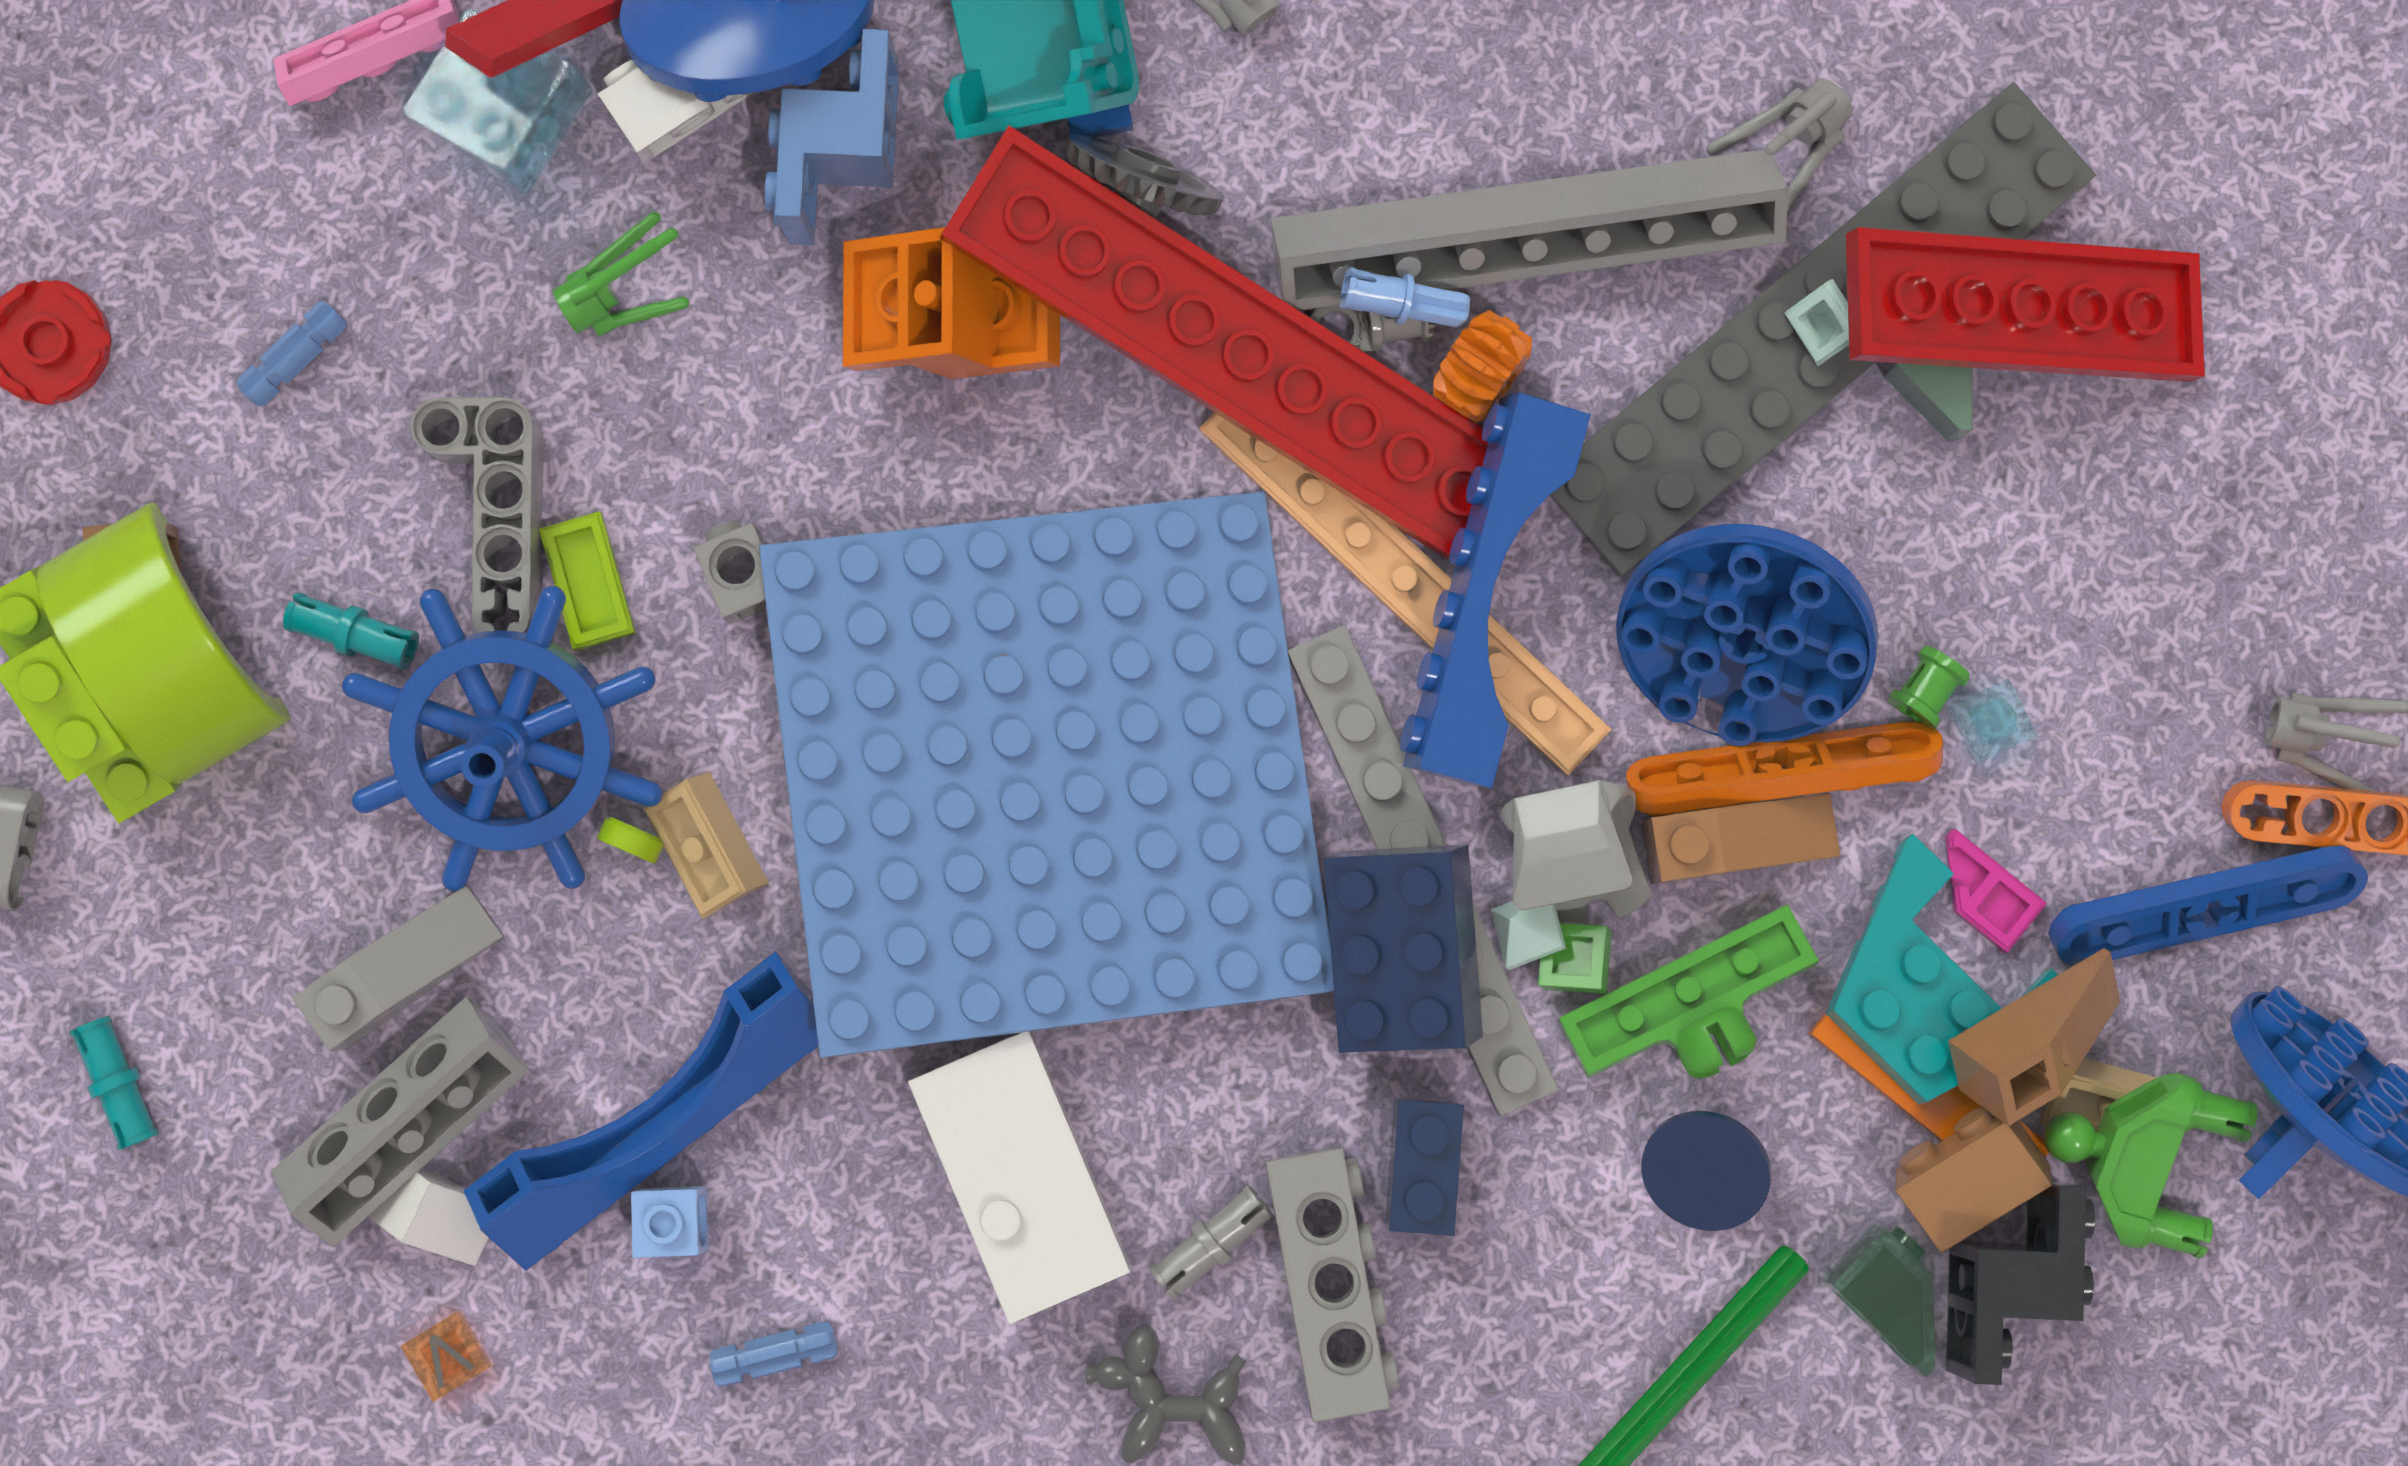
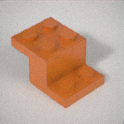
M945 227L843 241V367L854 371L912 365L948 379L1060 367V315L959 252L953 245L940 240L939 238Z

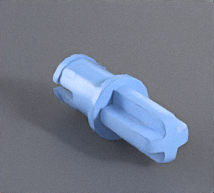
M1349 267L1345 273L1340 293V307L1342 309L1366 311L1392 317L1395 324L1403 325L1407 318L1460 328L1464 327L1470 310V297L1467 294L1414 284V276L1407 273L1402 278Z

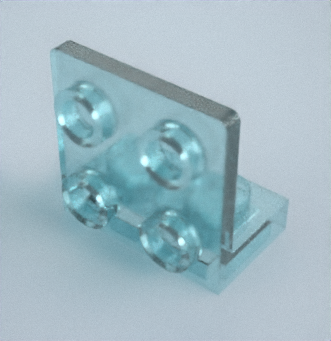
M467 9L460 18L459 22L467 18H470L478 14L479 12L473 9ZM444 44L405 105L403 113L411 121L484 161L505 182L528 195L593 89L572 64L549 51L498 76L489 78L447 49Z

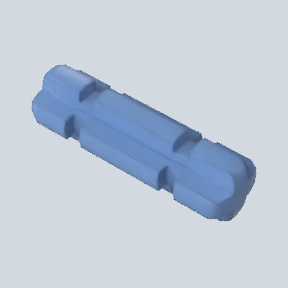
M325 301L317 302L303 316L307 321L302 326L295 323L259 357L263 363L258 368L252 364L237 378L236 384L251 402L260 407L265 406L280 392L276 386L282 381L288 384L324 350L320 345L325 340L331 343L346 329L347 324L344 318L329 303Z
M823 1321L804 1326L805 1333L798 1335L796 1329H791L744 1341L745 1348L739 1350L736 1344L714 1349L710 1353V1369L716 1385L725 1387L744 1382L743 1375L751 1374V1378L756 1379L804 1366L803 1360L809 1358L812 1364L834 1359L838 1355V1343L831 1323Z

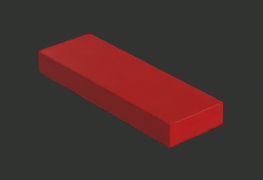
M506 0L446 28L445 47L489 78H493L620 17L623 0Z

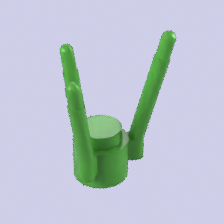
M651 212L586 266L566 276L567 282L552 289L562 313L576 333H580L592 326L600 337L619 326L663 316L689 306V300L686 297H679L613 314L610 311L612 307L619 304V300L610 283L678 238V231L675 228H669L606 268L660 221L661 216L658 212Z

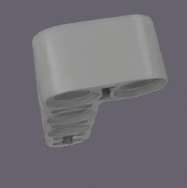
M439 397L429 399L421 404L412 415L410 428L412 437L417 445L440 462L448 464H474L472 621L474 629L477 633L502 630L494 625L495 617L505 616L507 602L509 609L520 615L519 623L509 624L507 631L527 633L541 594L542 538L539 531L542 528L543 432L541 424L536 416L524 405L511 398ZM447 418H457L460 428L454 441L448 445H435L433 434L438 423ZM508 418H522L524 427L520 438L510 445H498L496 434L500 424ZM520 480L523 492L518 503L511 508H498L495 500L498 488L506 481ZM506 543H519L522 550L519 564L511 571L498 572L494 560L499 548ZM497 584L512 589L522 587L520 592L507 589V596H505L496 589H493V585Z

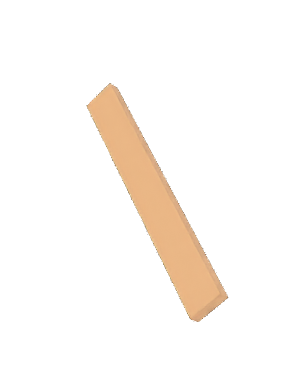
M1213 413L1199 428V431L1433 650L1439 628L1433 625L1434 610L1440 594L1444 590L1450 589L1452 579L1398 528L1218 414ZM1489 615V664L1496 696L1505 718L1567 777L1612 729Z

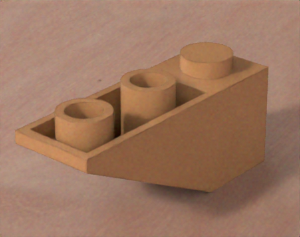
M2106 948L2099 950L1948 1040L1960 1091L2007 1126L2012 1125L2061 1095L2120 1003L2111 952Z

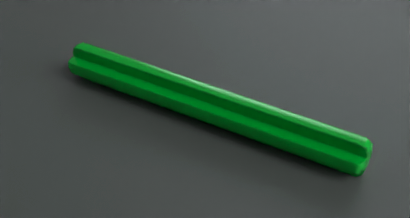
M1785 1245L1779 1247L1578 1466H1630L1808 1273L1809 1266L1806 1261L1792 1248Z

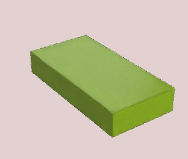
M598 511L540 528L539 531L554 585L561 588L566 596L562 613L572 649L579 651L637 634L603 513Z

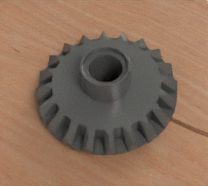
M1073 134L1069 136L1064 149V153L1073 166L1080 168L1083 173L1097 178L1099 182L1110 185L1109 190L1156 220L1162 206L1178 212L1185 211L1192 215L1207 216L1215 214L1216 211H1219L1224 199V194L1205 180L1183 170L1175 163L1133 146L1117 144L1091 136Z

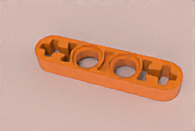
M2244 780L2233 785L2225 793L2221 804L2222 816L2228 827L2240 836L2250 840L2314 847L2344 846L2356 851L2408 855V794L2263 780ZM2255 794H2258V801L2273 808L2285 809V821L2278 817L2261 815L2256 817L2255 826L2251 827L2250 819L2240 815V809L2242 805L2252 804ZM2291 795L2288 801L2286 802V796ZM2316 799H2326L2333 808L2334 817L2332 823L2326 830L2320 833H2309L2302 824L2304 808ZM2380 805L2391 806L2397 815V824L2394 831L2383 839H2372L2366 831L2365 822L2368 814ZM2286 822L2288 830L2286 832H2282L2281 830L2283 829Z

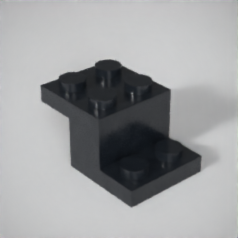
M2052 1181V1186L2027 1200L2026 1244L1961 1241L1949 1248L1946 1371L1974 1384L2002 1385V1369L2010 1367L2013 1351L2011 1332L2008 1328H2003V1318L2083 1321L2084 1305L2089 1306L2091 1304L2094 1292L2092 1269L2089 1265H2085V1239H2091L2095 1229L2094 1204L2091 1199H2086L2085 1186Z

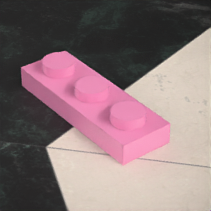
M409 0L273 58L277 85L289 106L304 100L316 102L332 95L339 85L362 75L365 77L381 75L390 70L397 60L418 51L428 53L440 50L445 47L446 28L461 22L454 0Z

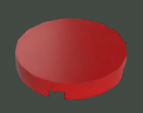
M33 280L18 284L0 297V387L25 402L54 405L74 400L95 385L108 365L112 339L107 317L91 296L68 282L58 280L37 282Z

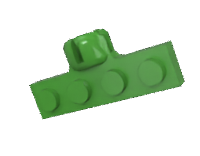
M1787 904L1559 1017L1558 1023L1588 1079L1660 1044H1668L1676 1050L1690 1076L1697 1079L1706 1078L1720 1073L1718 1068L1724 1065L1721 1055L1710 1035H1714L1730 1066H1734L1744 1060L1753 1052L1757 1038L1744 1015L1743 1004L1748 999L1815 967L1819 960Z

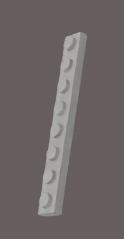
M1342 625L1287 650L1291 664L1376 849L1445 846L1446 843L1412 769L1403 767L1405 754L1400 749V743L1346 626ZM1473 904L1483 1037L1467 1048L1498 1116H1503L1559 1089Z

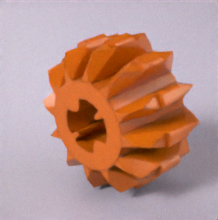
M1491 310L1479 314L1472 319L1466 329L1462 330L1459 338L1450 347L1446 358L1441 362L1440 369L1433 378V396L1474 423L1486 419L1491 406L1499 404L1500 398L1506 396L1509 390L1514 387L1515 381L1524 370V365L1531 356L1532 337L1519 330L1521 326L1506 316L1501 318Z

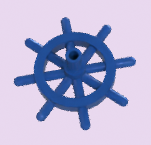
M548 586L542 590L527 633L497 630L475 633L468 636L464 635L445 595L438 589H428L420 597V606L441 648L415 670L402 689L359 673L347 675L342 682V690L349 698L392 713L389 728V751L395 774L357 790L352 796L354 809L366 814L406 797L415 810L429 824L454 839L442 874V884L449 891L456 892L466 886L479 848L494 851H513L542 845L561 884L569 889L578 888L584 882L585 873L565 832L573 828L587 814L600 793L605 791L646 807L656 806L662 800L663 791L657 783L612 767L615 752V731L610 708L651 690L655 685V674L650 668L642 666L598 684L589 670L565 649L552 643L566 602L564 591L557 586ZM506 663L515 665L501 706L480 664ZM455 673L476 716L432 701L430 698L439 684ZM541 675L554 684L564 694L566 699L528 715L527 711ZM576 722H580L584 741V755L576 754L538 739ZM422 725L464 739L467 742L427 759L422 740ZM530 764L575 780L576 783L562 800L551 807ZM463 773L464 777L473 784L467 805L453 797L440 782ZM507 776L527 816L499 817L491 815L504 777Z

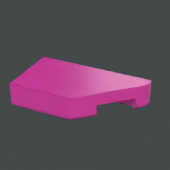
M1953 828L1947 833L1945 840L1948 866L1954 873L1950 878L1954 913L2003 953H2008L2047 903L1958 830Z

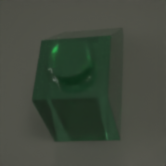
M1873 1225L1828 1271L1821 1281L1914 1372L1927 1378L1936 1367L1933 1274L1919 1261L1926 1252L1900 1227L1896 1226L1889 1232L1886 1228Z

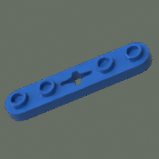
M2344 846L2321 847L2285 857L2072 904L2064 908L2050 925L2048 934L2058 957L2067 965L2074 966L2103 948L2109 950L2112 960L2337 909L2349 904L2362 893L2366 887L2368 875L2363 864L2350 848Z

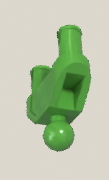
M2171 1073L2143 1084L2106 1106L2097 1131H2095L2094 1126L2087 1118L2076 1112H2063L2052 1117L2045 1127L2044 1143L2048 1152L2063 1163H2078L2087 1158L2086 1167L2122 1246L2137 1249L2146 1247L2148 1243L2191 1254L2193 1257L2200 1259L2204 1257L2208 1249L2206 1246L2200 1245L2199 1242L2201 1240L2210 1244L2213 1233L2212 1219L2159 1206L2158 1202L2185 1132L2190 1131L2193 1127L2246 1143L2250 1139L2252 1132L2243 1127L2245 1124L2255 1128L2257 1105L2248 1100L2242 1101L2202 1090L2201 1083L2197 1082L2194 1077L2180 1073Z

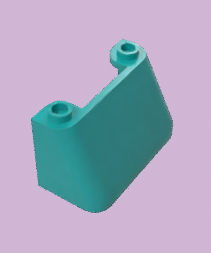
M951 0L966 72L952 77L949 89L944 95L945 113L949 122L954 126L956 140L1005 131L1008 126L1015 129L1095 113L1132 104L1136 100L1139 93V76L1124 0Z

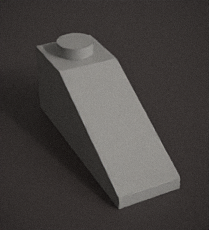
M466 885L348 957L296 994L292 999L329 1051L348 1050L504 938V935L469 886Z

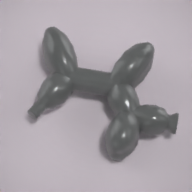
M1149 1325L1138 1326L1129 1335L1124 1348L1125 1359L1110 1357L1102 1359L1097 1366L1087 1362L1086 1385L1097 1382L1102 1388L1108 1390L1129 1388L1131 1398L1140 1408L1129 1423L1122 1441V1457L1126 1463H1134L1144 1458L1152 1450L1163 1432L1165 1421L1202 1422L1208 1441L1220 1458L1232 1465L1241 1464L1244 1460L1245 1440L1239 1424L1227 1410L1233 1405L1238 1395L1240 1386L1238 1374L1246 1363L1244 1358L1235 1354L1228 1368L1218 1371L1208 1380L1202 1396L1165 1395L1160 1380L1150 1371L1157 1361L1160 1341L1156 1331Z

